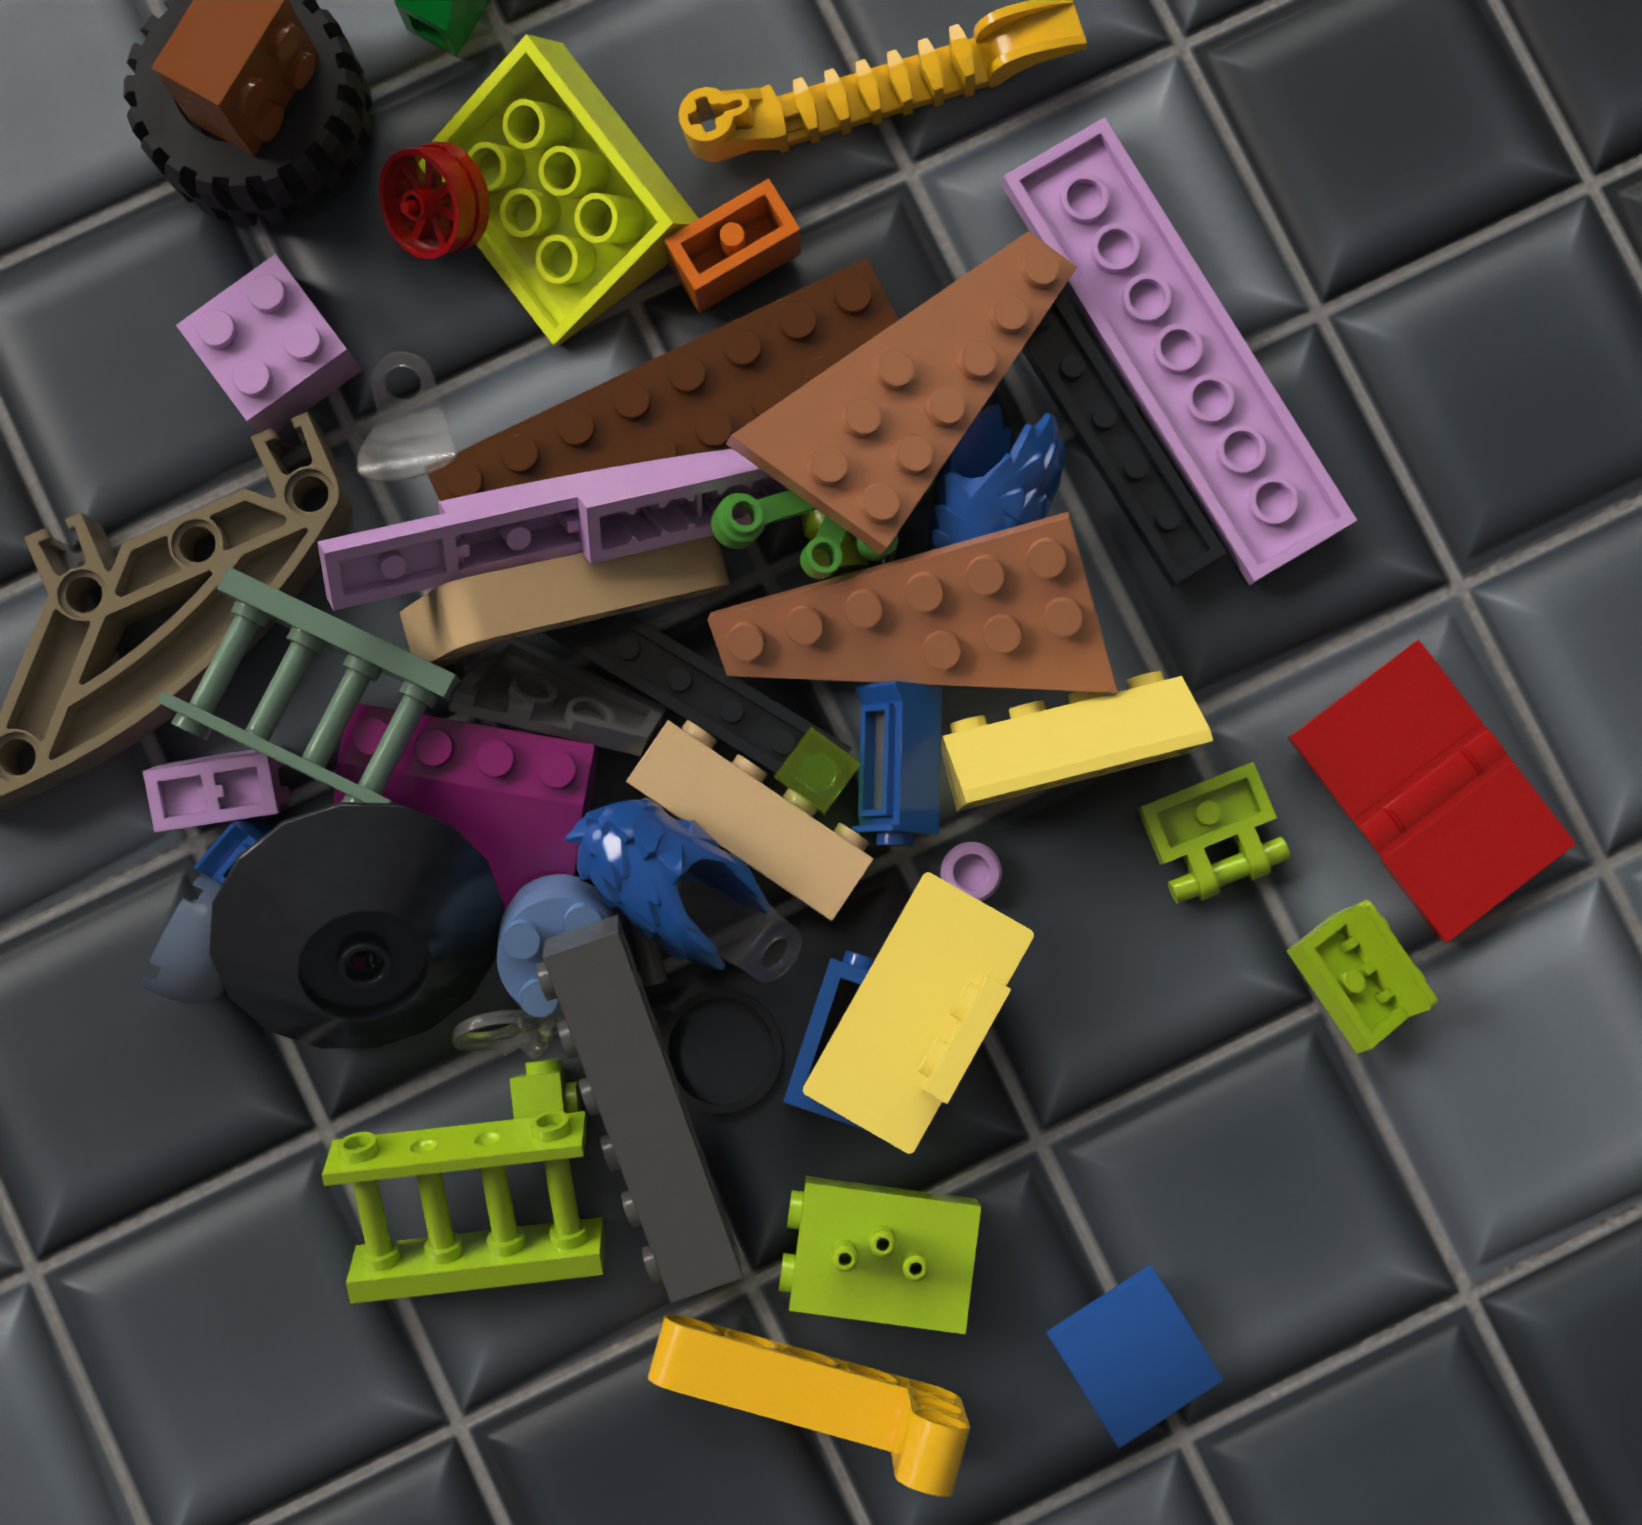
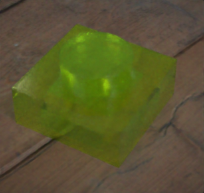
M810 727L776 773L774 779L825 815L857 772L861 763Z

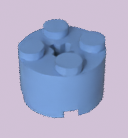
M553 874L537 878L524 885L515 894L500 922L497 968L504 987L526 1013L534 1017H564L558 999L547 1001L538 980L536 964L543 962L544 940L618 915L622 925L618 908H609L596 887L581 881L579 877L569 874Z

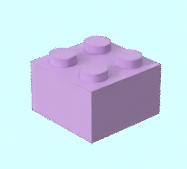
M276 254L176 324L177 328L245 420L259 433L273 428L277 433L292 422V418L303 414L363 371Z

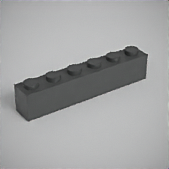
M618 915L545 939L543 962L536 964L538 980L547 1001L557 998L565 1020L557 1023L561 1042L569 1059L579 1056L586 1074V1078L579 1080L582 1098L591 1117L601 1114L608 1133L600 1137L603 1154L611 1173L620 1170L623 1173L628 1190L621 1192L622 1203L631 1228L635 1229L642 1226L649 1243L648 1246L642 1247V1255L651 1282L655 1284L663 1281L669 1300L673 1303L742 1279L743 1274L738 1246Z

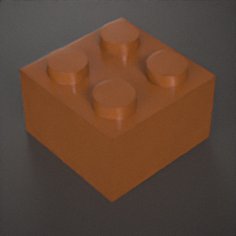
M193 0L151 69L191 122L255 157L263 142L272 140L278 133L283 122V110L296 89L304 88L310 81L316 67L318 52L289 0Z

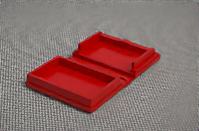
M1419 639L1287 737L1347 817L1354 821L1368 842L1382 858L1380 859L1381 864L1436 936L1444 943H1448L1576 844L1508 756L1497 738L1484 725Z

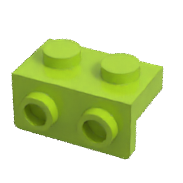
M1369 900L1361 901L1332 914L1286 950L1356 1054L1373 1049L1409 1017L1429 1011L1438 1003V998L1427 984L1423 973L1414 965L1392 933L1386 919L1379 914L1373 903Z

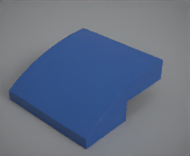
M1151 1264L1046 1331L1118 1448H1121L1224 1381Z

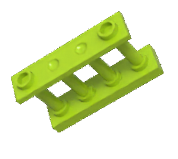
M559 1110L542 1112L535 1117L378 1135L370 1132H357L343 1139L332 1140L322 1173L324 1186L352 1183L365 1244L355 1246L346 1280L350 1304L603 1275L606 1243L603 1217L579 1218L569 1158L584 1157L587 1126L585 1111L565 1113ZM543 1161L554 1223L518 1226L515 1220L506 1165ZM480 1168L491 1230L458 1234L453 1231L442 1173ZM416 1176L428 1237L395 1241L390 1237L379 1180Z

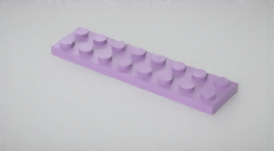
M1105 117L1003 176L1001 186L1028 230L1077 266V269L1064 288L1249 586L1358 521Z

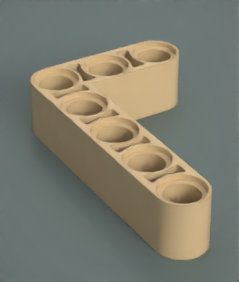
M712 535L590 564L584 553H578L458 579L436 587L400 611L399 615L410 653L439 667H444L464 661L498 642L701 596L726 588L731 583L719 541Z

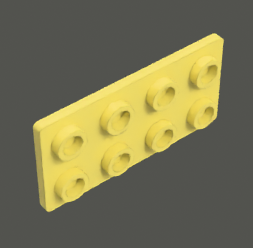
M930 872L923 874L804 1084V1094L905 1153H913L941 1103L948 1104L1009 995L1011 989L1007 987V984L1034 938L1033 931Z

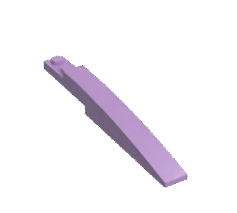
M730 448L599 469L438 501L439 515L317 541L326 597L333 611L437 587L470 576L578 553H584L590 564L714 535L711 528L712 515L721 501L731 494L745 493L757 500L789 489ZM742 508L732 509V516L738 524L743 526L751 525V516L747 511Z

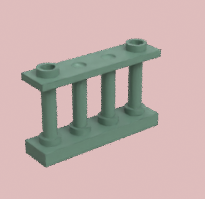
M228 567L217 589L235 602L230 611L235 614V617L190 702L187 703L164 691L159 696L157 703L176 712L171 724L204 740H207L211 731L214 730L345 793L342 802L394 803L381 795L426 707L433 709L437 700L450 705L453 691L462 681L452 672ZM272 620L291 629L286 639L291 641V644L246 730H243L214 716L213 713L259 627L265 629L269 621ZM327 646L346 655L342 665L347 670L302 757H299L270 743L269 740L314 654L321 656L324 648ZM381 673L402 682L398 692L404 696L359 783L356 784L326 770L325 767L370 680L377 682Z

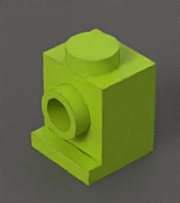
M562 1058L526 1062V1074L510 1078L514 1119L535 1117L542 1112L559 1110L565 1113L582 1111L579 1083L568 1081V1071L563 1069Z

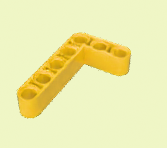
M675 1314L664 1315L647 1377L653 1384L688 1396L889 1451L892 1455L894 1474L898 1482L916 1491L934 1496L950 1497L953 1495L970 1431V1424L962 1400L957 1394L929 1383L695 1318Z

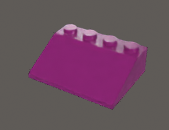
M358 703L342 735L337 760V775L356 784L359 783L396 711L395 709ZM422 715L381 796L394 803H400L452 824L489 861L505 912L515 894L524 885L537 878L553 874H569L579 877L577 871L578 844L565 841V836L592 809L602 751L593 744ZM335 789L334 804L342 802L345 793Z

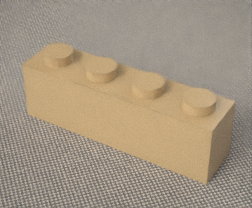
M668 720L626 782L680 820L696 821L724 850L741 858L748 866L832 922L874 859L864 852L869 842L842 823H838L834 831L827 828L813 818L818 808L795 791L788 788L783 797L762 784L768 774L741 755L737 754L732 763L712 750L717 740L694 723L687 720L683 727L679 728Z

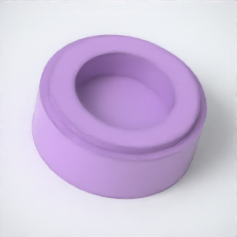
M965 842L955 846L945 855L940 866V878L979 901H984L992 896L999 887L1002 878V867L997 855L989 847L977 842Z

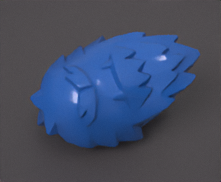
M999 404L987 406L982 412L978 413L936 478L934 509L929 519V551L1047 518L1050 506L1062 481L1061 475L1065 457L1064 441L1059 439L1055 416L1046 413L1035 427L1026 423L1010 452L1011 430L1010 427H1003L1002 412Z
M648 798L615 802L591 810L565 836V841L578 844L577 871L581 880L590 879L609 908H619L641 934L648 940H654L664 951L678 961L686 959L715 970H723L726 967L717 954L718 948L688 917L678 893L679 884L683 881L705 883L714 889L717 888L743 907L749 905L763 914H766L770 908L760 887L755 882L754 875L741 858L719 849V844L696 821L676 820L669 816L663 807Z

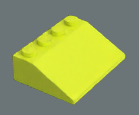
M526 34L431 141L450 142L466 151L479 167L488 188L490 214L487 229L476 245L553 346L561 345L668 264L664 239L699 219L562 42ZM422 158L418 165L425 173V160Z

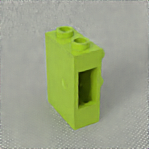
M806 1176L804 1192L791 1191L787 1228L798 1229L799 1232L796 1254L783 1253L779 1291L790 1293L789 1311L966 1335L981 1205L976 1198Z

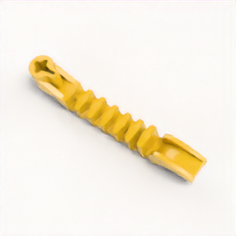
M1028 0L1005 6L984 16L975 25L973 38L967 39L963 29L959 24L949 27V45L934 49L928 38H924L918 41L917 55L902 59L895 49L887 52L888 64L870 68L866 60L863 59L855 62L856 73L840 78L834 68L824 71L825 82L810 87L800 77L793 80V92L776 96L770 84L761 88L722 91L712 87L698 88L690 92L683 99L678 117L690 151L702 161L719 162L753 150H780L781 153L790 151V146L806 141L814 144L820 142V137L839 131L844 135L850 133L851 128L869 122L874 126L882 123V118L899 113L907 116L913 114V109L929 104H933L936 107L944 104L945 99L962 94L966 98L974 95L977 89L989 86V89L997 87L1013 75L1033 65L1086 50L1087 40L1073 0ZM714 119L716 129L705 132L703 122Z

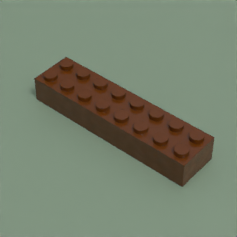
M866 257L424 469L439 500L443 501L599 469L730 449L731 447L726 445L732 434L897 322L898 318Z

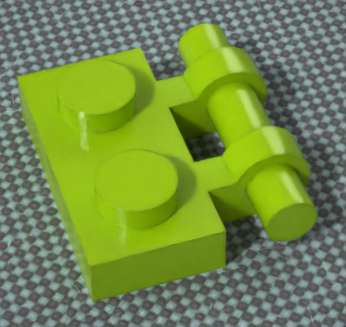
M1254 761L1137 808L1159 864L1168 863L1182 856L1186 863L1188 874L1168 881L1170 893L1176 904L1197 896L1200 900L1204 901L1220 894L1219 887L1247 876L1251 880H1256L1270 874L1271 866L1291 858L1289 848L1281 836L1262 844L1255 829L1259 825L1277 819V816ZM1233 836L1238 847V854L1210 864L1204 848Z

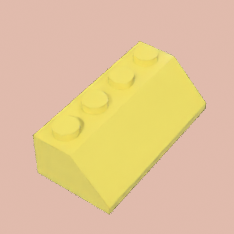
M1154 671L1127 679L1128 690L1105 695V692L1075 691L1067 695L1068 705L1046 710L1044 700L1010 708L1009 714L1011 719L987 725L985 715H980L949 724L952 734L944 735L941 738V753L956 811L959 812L1190 754L1213 742L1211 730L1183 677L1179 676L1164 680L1162 671Z

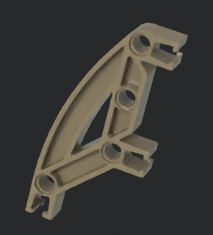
M307 412L291 420L295 429L299 432L298 436L301 443L307 445L310 451L312 463L309 466L297 468L292 473H289L281 456L286 455L285 450L278 441L279 438L273 428L251 436L276 494L275 498H269L253 491L242 489L123 542L117 557L113 552L103 526L79 512L66 518L65 522L70 530L77 533L85 557V564L70 570L61 556L62 553L66 552L63 543L53 538L49 529H41L24 537L48 597L0 711V812L93 769L161 727L176 715V712L157 703L162 691L187 703L190 702L235 617V614L230 612L235 602L217 589L228 567L294 598H297L321 565L317 541L340 536L351 518L353 501L322 428ZM316 488H328L329 495L325 505L318 511L306 512L304 503L307 495ZM214 536L216 546L211 557L202 562H195L194 551L199 541L206 537ZM101 586L102 599L100 604L94 610L85 612L83 606L85 595L93 587ZM190 598L160 628L110 667L127 625ZM270 620L265 629L261 627L257 629L244 656L276 622ZM32 745L36 754L35 764L31 770L22 774L18 765L19 755L23 749Z

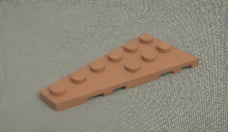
M1026 232L729 437L726 445L881 555L905 523L1075 272L1077 266L1031 232Z
M1069 512L710 612L707 619L727 676L878 683L902 681L925 685L1118 693Z

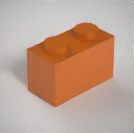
M769 178L664 239L668 263L698 313L705 311L801 254L800 228Z

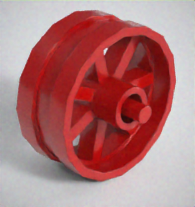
M430 142L419 147L413 146L401 149L388 158L380 172L378 186L379 203L386 226L402 249L417 258L437 259L449 253L464 251L480 241L487 229L490 214L488 188L479 167L466 151L450 142ZM422 158L425 160V173L418 165ZM449 220H451V221L454 222V224H453V230H452V227H451V224H450V221H449ZM432 225L434 227L436 235L431 230Z

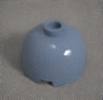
M202 874L196 878L192 885L202 889L203 892L193 902L185 898L182 899L148 963L160 969L158 976H145L141 982L142 988L166 999L183 1004L206 1003L220 997L226 990L209 953L212 902L222 884Z

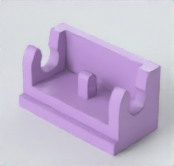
M252 749L161 763L143 771L154 832L280 813V805L289 798V788L287 786L282 787L279 779V768L283 764Z

